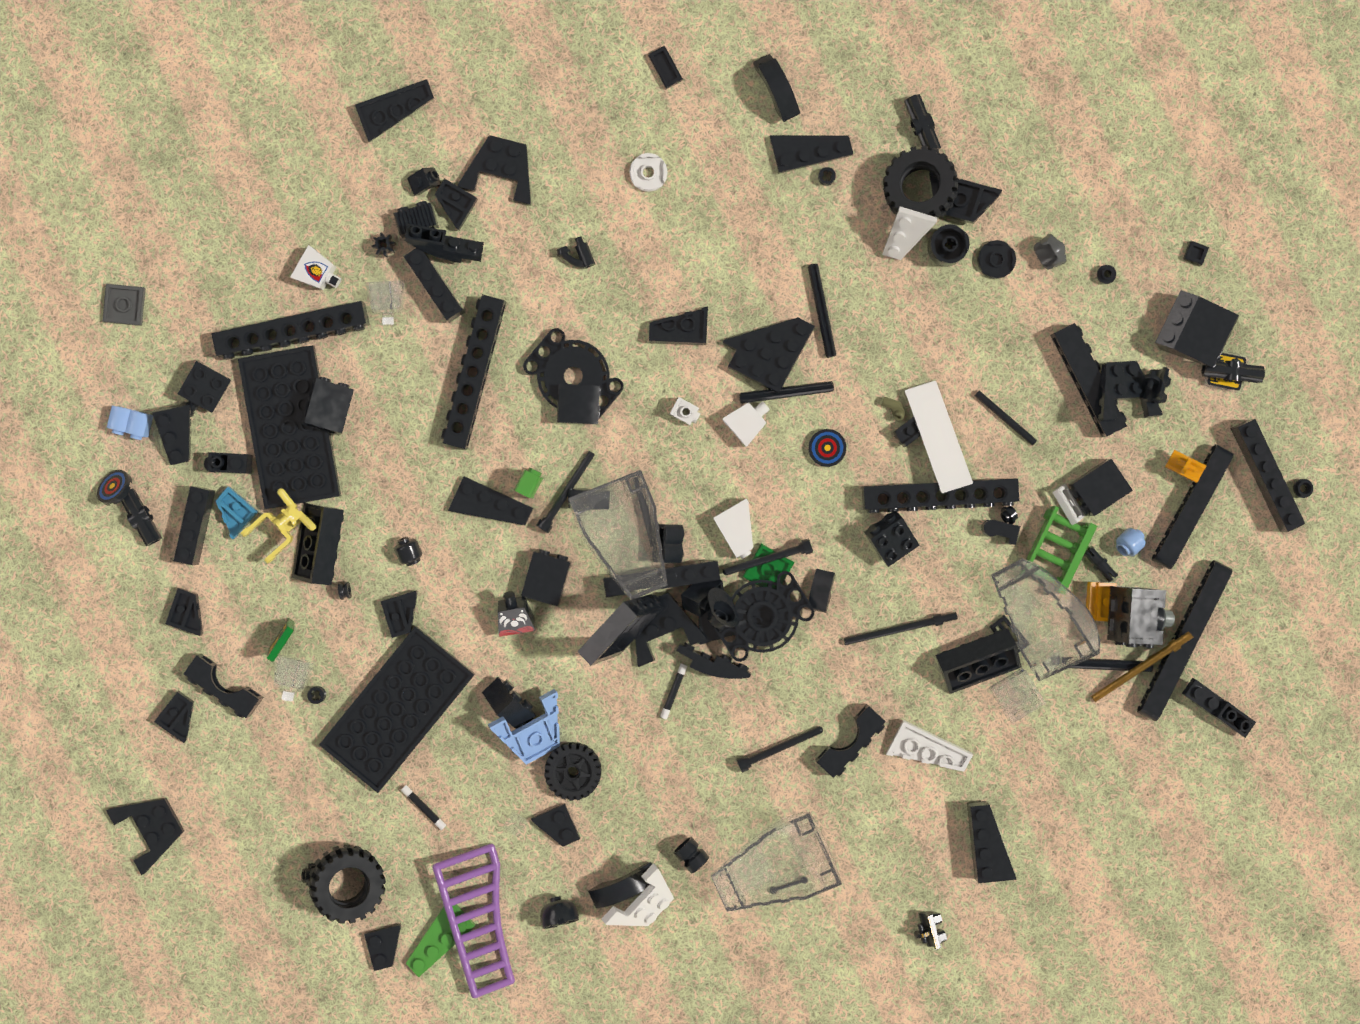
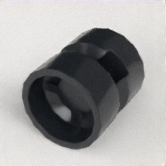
M692 836L681 843L673 852L680 862H685L684 866L691 874L700 869L709 859V856L703 849H698L699 844Z

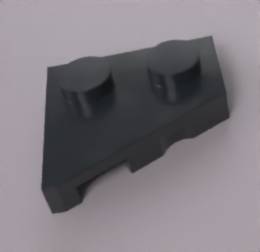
M445 178L435 193L436 198L454 226L460 231L478 198Z
M417 590L381 601L392 638L412 631L418 595Z
M565 803L531 818L534 824L562 847L581 838Z

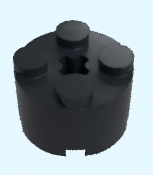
M947 224L937 229L930 237L927 245L928 254L937 265L944 267L953 266L965 257L969 250L970 241L967 233L959 228V226ZM947 242L948 245H952L950 249H948V247H945V244Z

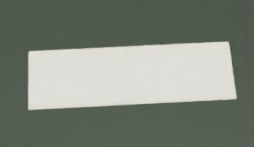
M932 381L905 390L941 493L973 484L937 382Z

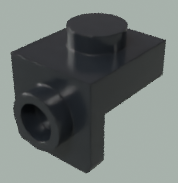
M434 167L422 168L407 178L414 196L424 193L431 187H439L441 185L439 174Z

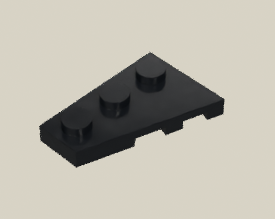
M708 306L693 312L689 311L682 315L650 322L649 343L706 345Z
M191 402L156 409L152 412L170 465L190 461Z

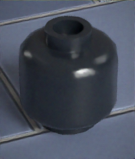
M407 536L397 541L398 544L395 546L394 551L401 564L411 566L421 560L420 557L423 552L416 539H409Z

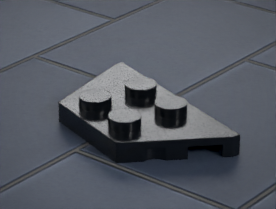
M930 172L929 176L934 196L939 189V180L934 173ZM958 178V195L953 202L951 210L946 211L945 217L974 224L1001 195L1002 190Z

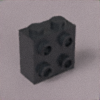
M896 510L886 514L882 520L872 524L864 531L871 545L887 567L920 546L903 517Z

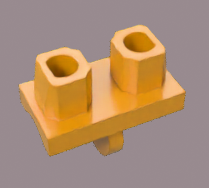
M1174 450L1165 468L1197 483L1206 465Z

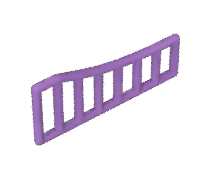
M491 843L433 864V872L471 997L478 998L513 984L515 978L509 962L501 926L499 906L500 862L495 845ZM489 852L491 864L444 880L441 869ZM493 871L491 884L453 898L449 897L447 887ZM492 892L491 904L455 917L453 905ZM493 912V923L465 934H460L458 924ZM495 931L497 942L466 953L463 942ZM499 949L500 961L474 971L471 970L469 960ZM501 968L504 969L505 979L477 989L475 978Z

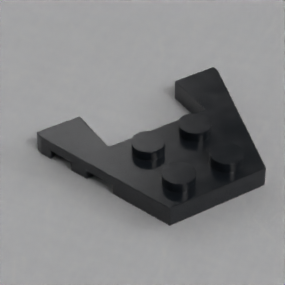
M489 135L458 183V187L475 192L480 173L518 182L513 201L531 206L527 145Z
M1137 361L1107 362L1102 364L1100 388L1103 391L1102 398L1099 401V406H1102L1101 414H1099L1098 418L1099 422L1118 419L1114 403L1117 400L1140 399L1144 418L1163 415L1157 403L1154 401L1145 402L1143 400L1146 384L1142 382L1144 374Z
M669 592L658 597V600L665 608L635 639L638 667L655 661L648 641L679 628L684 629L690 646L707 639V636L689 618L684 609Z
M167 798L113 807L106 810L113 825L132 816L150 851L133 860L141 876L158 861L184 832Z

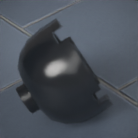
M561 896L550 898V903L544 905L540 914L543 929L555 928L559 925L570 924L579 920L578 910L574 903L568 899L561 900Z

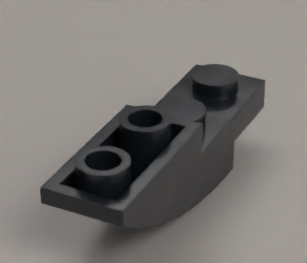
M407 224L405 241L415 248L452 262L461 263L462 259L481 262L484 242L446 236V230Z
M687 642L684 645L680 643L676 649L677 652L692 659L689 665L690 668L701 673L727 679L750 678L751 672L748 671L749 667L742 663L738 665L732 663V658L723 653L721 656L717 654L713 661L711 660V655L703 651L701 654L694 651L695 647L693 645L690 646Z
M1194 678L1190 680L1182 692L1194 704L1244 738H1246L1256 723L1231 703L1222 699Z

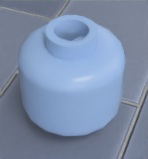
M1128 528L1116 539V548L1123 556L1133 557L1145 547V536L1138 529Z

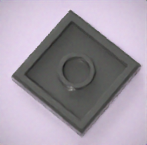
M106 284L102 322L142 326L146 288Z

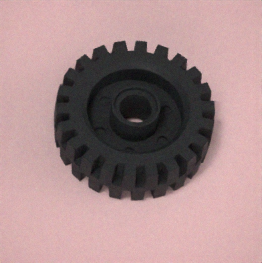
M578 742L562 744L550 754L546 761L544 772L546 783L549 789L556 796H560L561 799H569V801L581 800L589 796L598 786L602 772L601 762L594 750L585 744L583 745ZM568 768H577L578 774L575 776L570 775Z

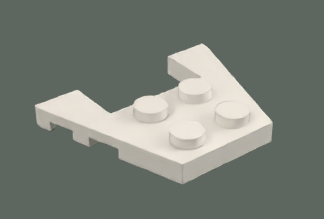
M652 864L641 876L645 882L649 883V886L625 911L613 906L602 918L606 925L649 926L669 906L674 897L655 864Z

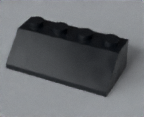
M304 503L303 513L316 525V529L311 531L302 522L300 523L291 578L311 584L331 585L334 578L338 543L341 538L340 531L344 520V510Z
M1008 628L935 655L949 694L1022 668L1017 645Z

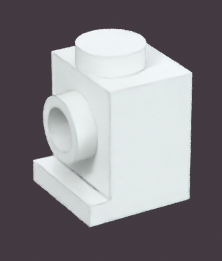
M678 397L670 415L691 425L692 422H697L701 413L698 412V407ZM683 409H689L690 414L684 415L682 413Z

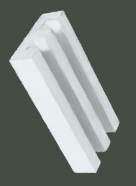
M1066 484L1059 486V488L1052 492L1071 525L1078 523L1085 517Z

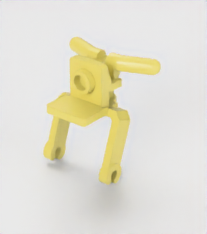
M282 488L278 489L277 494L288 508L281 510L278 516H274L272 513L262 514L240 533L243 537H246L268 517L286 537V541L264 559L267 564L272 562L292 542L293 536L290 531L301 522L311 531L316 529V525L302 511L297 510V505Z

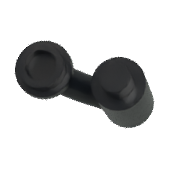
M582 236L575 238L577 244L575 249L579 259L568 254L571 251L567 246L556 250L557 257H562L575 267L586 269L595 265L588 243H584Z

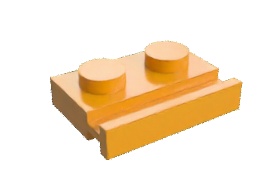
M1087 582L1085 620L1108 621L1109 599L1111 596L1110 586H1117V583Z

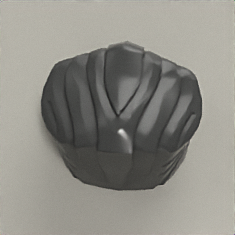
M1047 234L1040 242L1034 245L1035 254L1045 269L1049 270L1066 263L1065 244L1052 234Z

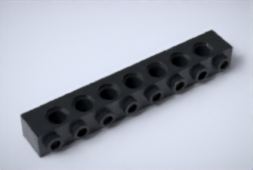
M483 294L481 299L478 298L477 315L472 318L471 322L472 334L471 336L468 335L466 340L467 353L463 354L461 359V365H463L462 372H459L456 378V384H458L457 391H453L451 397L453 406L447 412V428L443 429L441 435L443 444L468 449L507 303L505 300ZM486 312H492V319L490 321L483 320V315ZM482 330H486V339L479 340V332ZM476 349H482V356L478 359L474 358L473 352ZM472 367H476L478 370L475 377H470L468 374L469 369ZM470 385L473 389L472 394L465 396L463 390L466 386ZM462 404H466L468 407L465 414L459 413V406ZM460 422L463 425V429L461 432L456 433L454 425Z
M357 301L211 333L216 356L223 357V360L235 358L234 355L236 354L247 356L254 354V350L260 349L261 352L270 351L273 346L279 345V348L291 346V342L297 341L298 344L307 343L309 338L325 339L328 338V334L343 335L347 333L346 330L350 329L362 331L370 323L365 303ZM347 314H350L352 319L350 323L345 324L343 319ZM331 318L333 324L331 327L326 328L325 321ZM313 322L314 329L311 332H307V325ZM294 326L295 333L289 336L288 329ZM275 330L276 338L270 340L269 334ZM253 335H257L258 340L255 344L251 343V337ZM238 339V347L233 348V340Z
M1018 478L973 481V484L945 492L944 500L941 502L936 499V493L940 490L938 483L862 487L863 510H868V513H879V509H887V512H893L894 510L899 512L898 508H906V511H918V507L924 506L925 510H937V506L943 505L945 509H956V505L964 504V508H976L975 504L983 503V507H995V503L1002 502V506H1014V502L1019 501ZM997 487L1002 490L1000 498H996L993 493ZM978 488L983 492L981 499H977L974 496V492ZM959 489L964 493V497L960 501L955 498V492ZM920 491L926 496L922 503L916 499V495ZM901 492L906 495V501L903 504L897 500V496ZM882 493L887 496V502L883 505L878 502V496Z

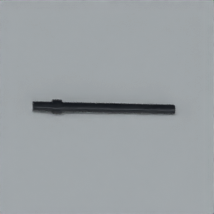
M956 612L944 615L936 614L931 618L846 637L844 642L846 646L931 625L940 626L944 622L957 620L958 617Z

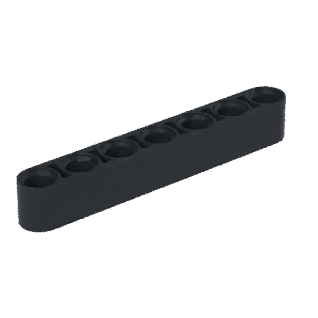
M1214 444L1210 449L1212 452L1208 453L1203 462L1206 465L1205 470L1197 483L1192 482L1193 486L1186 493L1183 499L1184 503L1180 504L1173 517L1174 521H1171L1164 534L1166 535L1165 538L1162 537L1155 550L1156 554L1152 556V561L1167 569H1171L1175 565L1233 458L1234 453L1217 444Z

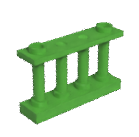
M1052 506L1051 509L1048 508L1043 516L1045 521L1026 561L1022 560L1018 570L1020 571L1019 575L1022 577H1026L1030 573L1053 584V587H1055L1053 592L1064 596L1098 526L1092 523H1086L1082 526L1077 523L1071 525L1068 519L1057 514L1059 507ZM1055 521L1078 532L1080 537L1077 543H1072L1049 532L1048 530L1052 522ZM1044 538L1069 549L1071 552L1069 560H1063L1040 549ZM1036 555L1060 566L1063 570L1061 576L1056 578L1033 567L1032 563Z

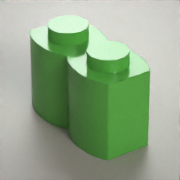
M530 467L528 470L524 469L514 491L533 499L543 480L541 477L542 473Z

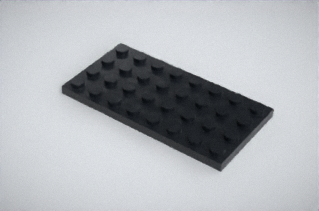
M311 345L239 358L238 363L264 509L287 506L277 494L280 488L286 491L295 504L340 497L341 490L331 434L301 425L312 382L320 377L315 346Z
M415 626L321 741L319 746L374 791L379 793L470 682L475 673L419 627Z

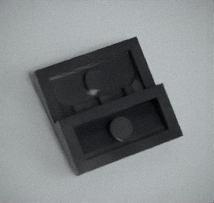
M558 384L557 423L597 425L600 386Z

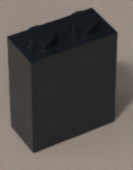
M325 377L316 378L312 382L301 425L339 436L343 432L354 389L349 388V385L345 383H331V380Z
M1106 459L1068 484L1071 488L1069 491L1074 499L1078 498L1082 504L1080 505L1081 510L1085 515L1089 514V516H1096L1133 491L1112 459Z
M539 549L538 552H533L521 596L558 607L572 561H568L569 557L557 554V557L549 555L550 551Z

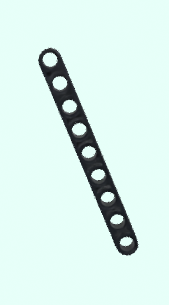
M1216 560L1210 563V569H1207L1200 582L1202 585L1198 586L1192 598L1193 603L1189 604L1183 616L1185 618L1184 621L1181 620L1174 634L1176 635V640L1189 631L1194 638L1180 646L1181 649L1178 651H1173L1162 658L1157 668L1159 670L1155 672L1149 684L1150 688H1147L1140 702L1141 706L1137 708V713L1153 721H1157L1160 718L1232 575V568Z

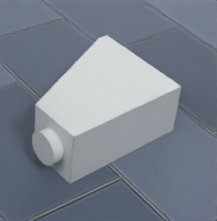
M744 499L713 518L736 558L740 556L741 559L750 555V550L753 549L749 502L747 499Z

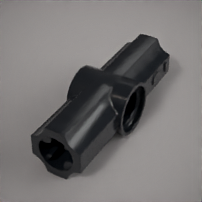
M920 94L913 95L904 100L911 118V127L915 129L913 132L915 136H918L921 146H928V150H932V148L941 149L934 130L933 118L930 113H927Z
M1217 361L1214 369L1202 365L1201 369L1202 377L1218 378L1227 382L1262 383L1265 377L1264 366L1243 364L1240 361Z
M134 488L130 489L121 503L128 513L127 519L130 525L137 529L144 544L150 546L160 541L162 537L152 521L154 518L152 514H149V508L143 505Z

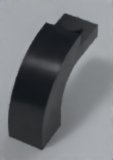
M768 54L754 61V68L764 81L775 110L781 120L785 122L799 115L800 110L792 88L776 58Z
M647 862L623 877L602 882L588 892L595 908H604L617 904L644 891L649 886V883L645 882L641 876L652 863Z

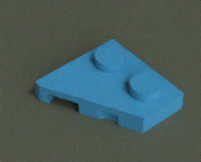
M229 486L216 500L218 509L222 512L223 521L226 523L230 532V538L235 539L259 512Z

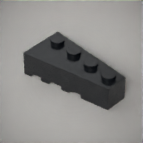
M987 801L967 802L975 880L978 884L1017 880L989 803Z

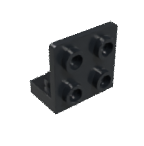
M197 359L177 394L212 413L231 379L207 367Z

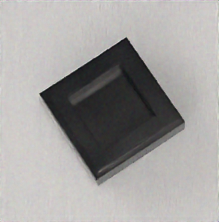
M1189 241L1183 260L1202 266L1209 247Z

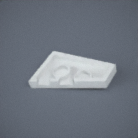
M899 207L882 255L901 260L935 225L937 217Z

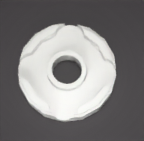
M645 153L639 155L632 162L629 173L631 181L636 188L641 191L652 192L663 186L667 179L668 171L665 162L658 155ZM648 167L654 170L653 176L649 178L643 175L644 169Z

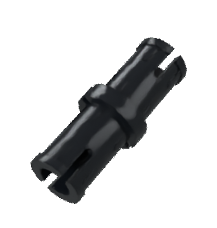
M1090 546L1088 550L1092 555L1087 550L1084 555L1094 565L1093 568L1099 570L1108 582L1113 581L1114 579L1109 573L1114 578L1118 576V573L1110 567L1106 558H1102L1094 547Z

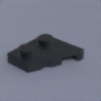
M177 588L165 624L202 636L203 628L198 594L183 588Z
M178 690L154 723L185 743L188 738L194 701Z
M401 923L364 934L374 971L394 965Z

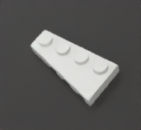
M905 720L900 724L886 752V755L889 756L894 755L903 759L918 760L922 763L936 764L940 767L963 772L973 756L971 752Z

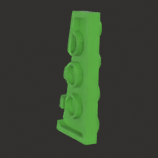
M458 904L452 906L455 917L465 913ZM444 907L406 962L418 978L455 945ZM471 919L458 924L460 934L471 931L476 924Z

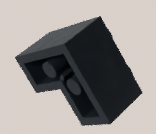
M497 677L482 691V694L496 715L500 718L503 716L507 723L515 729L530 722L536 716L532 711L533 705L527 699L522 700V697L516 691H513L514 686L509 680L506 679L504 681Z

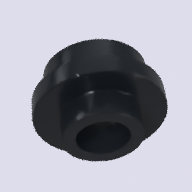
M1103 265L1097 270V279L1102 284H1110L1116 278V270L1111 265ZM1105 271L1110 273L1108 278L1104 276Z
M1307 479L1297 480L1293 486L1294 494L1299 498L1309 497L1313 493V484ZM1301 485H1304L1306 488L1304 492L1300 490Z
M1012 506L1001 508L1000 516L1005 523L1014 524L1018 519L1016 510Z

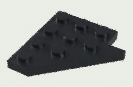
M797 317L725 339L723 344L736 351L728 368L779 394L815 326Z

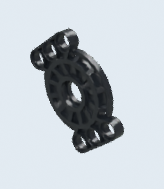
M554 328L550 330L524 361V371L529 375L537 374L538 386L543 397L549 404L557 408V405L548 397L551 395L558 401V384H567L564 379V373L570 367L579 368L582 371L583 378L578 385L600 386L599 397L606 396L608 398L606 406H599V420L624 389L623 382L615 377L610 379L608 364L603 354L596 347L581 340L565 341L566 336L561 329ZM554 332L562 334L560 342L552 341L551 336ZM573 343L583 344L585 348L573 347ZM541 347L549 348L550 354L547 357L540 356L539 350ZM589 347L595 350L599 356L595 357L593 353L588 351ZM601 359L603 360L606 368V371L604 372L599 362ZM530 361H535L538 365L534 372H530L527 369V364ZM541 381L545 382L548 392H544ZM613 381H618L621 385L620 390L617 392L610 390V384Z
M782 571L777 575L776 582L762 579L754 580L737 589L731 599L733 601L736 595L739 596L734 606L739 618V624L736 627H728L722 632L717 630L716 632L735 661L742 662L747 659L749 650L765 653L783 647L795 634L799 619L810 621L814 616V609L794 576L788 571ZM783 574H787L791 578L788 585L780 583V577ZM755 583H768V586L756 587ZM749 585L752 586L751 589L745 591L743 594L740 593V591ZM792 591L800 592L801 598L799 601L794 602L790 599ZM759 607H766L771 611V621L766 625H759L753 619V613ZM803 607H808L811 610V614L807 618H803L800 615V610ZM791 625L794 626L791 634L787 637L786 634L789 632ZM727 631L735 633V639L731 642L724 639V634ZM780 640H785L780 645L775 647L773 646V644L779 642ZM757 646H769L770 648L757 649ZM738 647L745 650V655L742 658H737L734 655V651Z

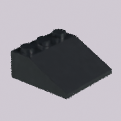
M1181 290L1155 343L1163 351L1214 369L1239 315L1200 296Z

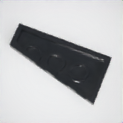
M464 476L448 511L526 525L534 508Z

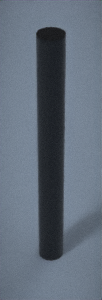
M980 390L974 395L1029 444L1033 446L1037 442L1036 438Z

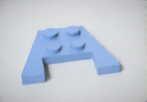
M555 689L539 697L545 714L512 732L503 716L488 724L491 731L526 765L560 746L557 716L559 714L557 706L558 693Z

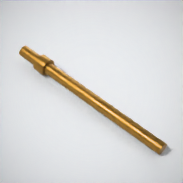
M1188 631L1175 640L1174 638L1168 642L1169 645L1091 696L1095 702L1099 701L1163 657L1181 649L1180 646L1194 637Z

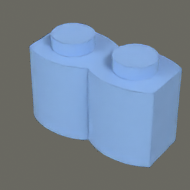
M112 405L107 428L112 429L111 433L124 435L125 432L130 434V438L142 440V437L149 436L153 415Z

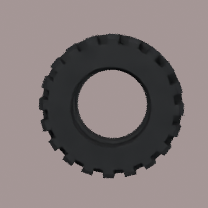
M915 146L911 147V151L907 153L905 150L900 152V157H894L891 160V166H887L885 170L886 176L883 177L884 195L893 214H897L899 207H903L937 218H943L946 215V211L951 210L953 207V202L958 195V177L954 164L948 160L946 154H940L939 150L935 148L928 150V146H922L921 149L917 150ZM918 170L930 171L939 180L938 192L931 199L923 202L908 199L902 190L905 178Z
M344 845V848L336 846L333 847L332 852H324V857L321 860L318 858L315 861V868H311L309 873L311 878L308 879L309 894L322 916H326L328 920L332 922L337 920L340 924H344L345 921H349L350 924L356 923L357 918L360 917L361 920L367 918L365 914L368 912L372 914L376 910L374 906L376 904L380 905L382 901L381 895L385 894L386 889L384 887L386 883L385 876L383 875L384 871L369 851L363 850L356 845L354 847ZM345 868L359 869L365 878L361 891L351 899H335L329 891V884L333 876Z

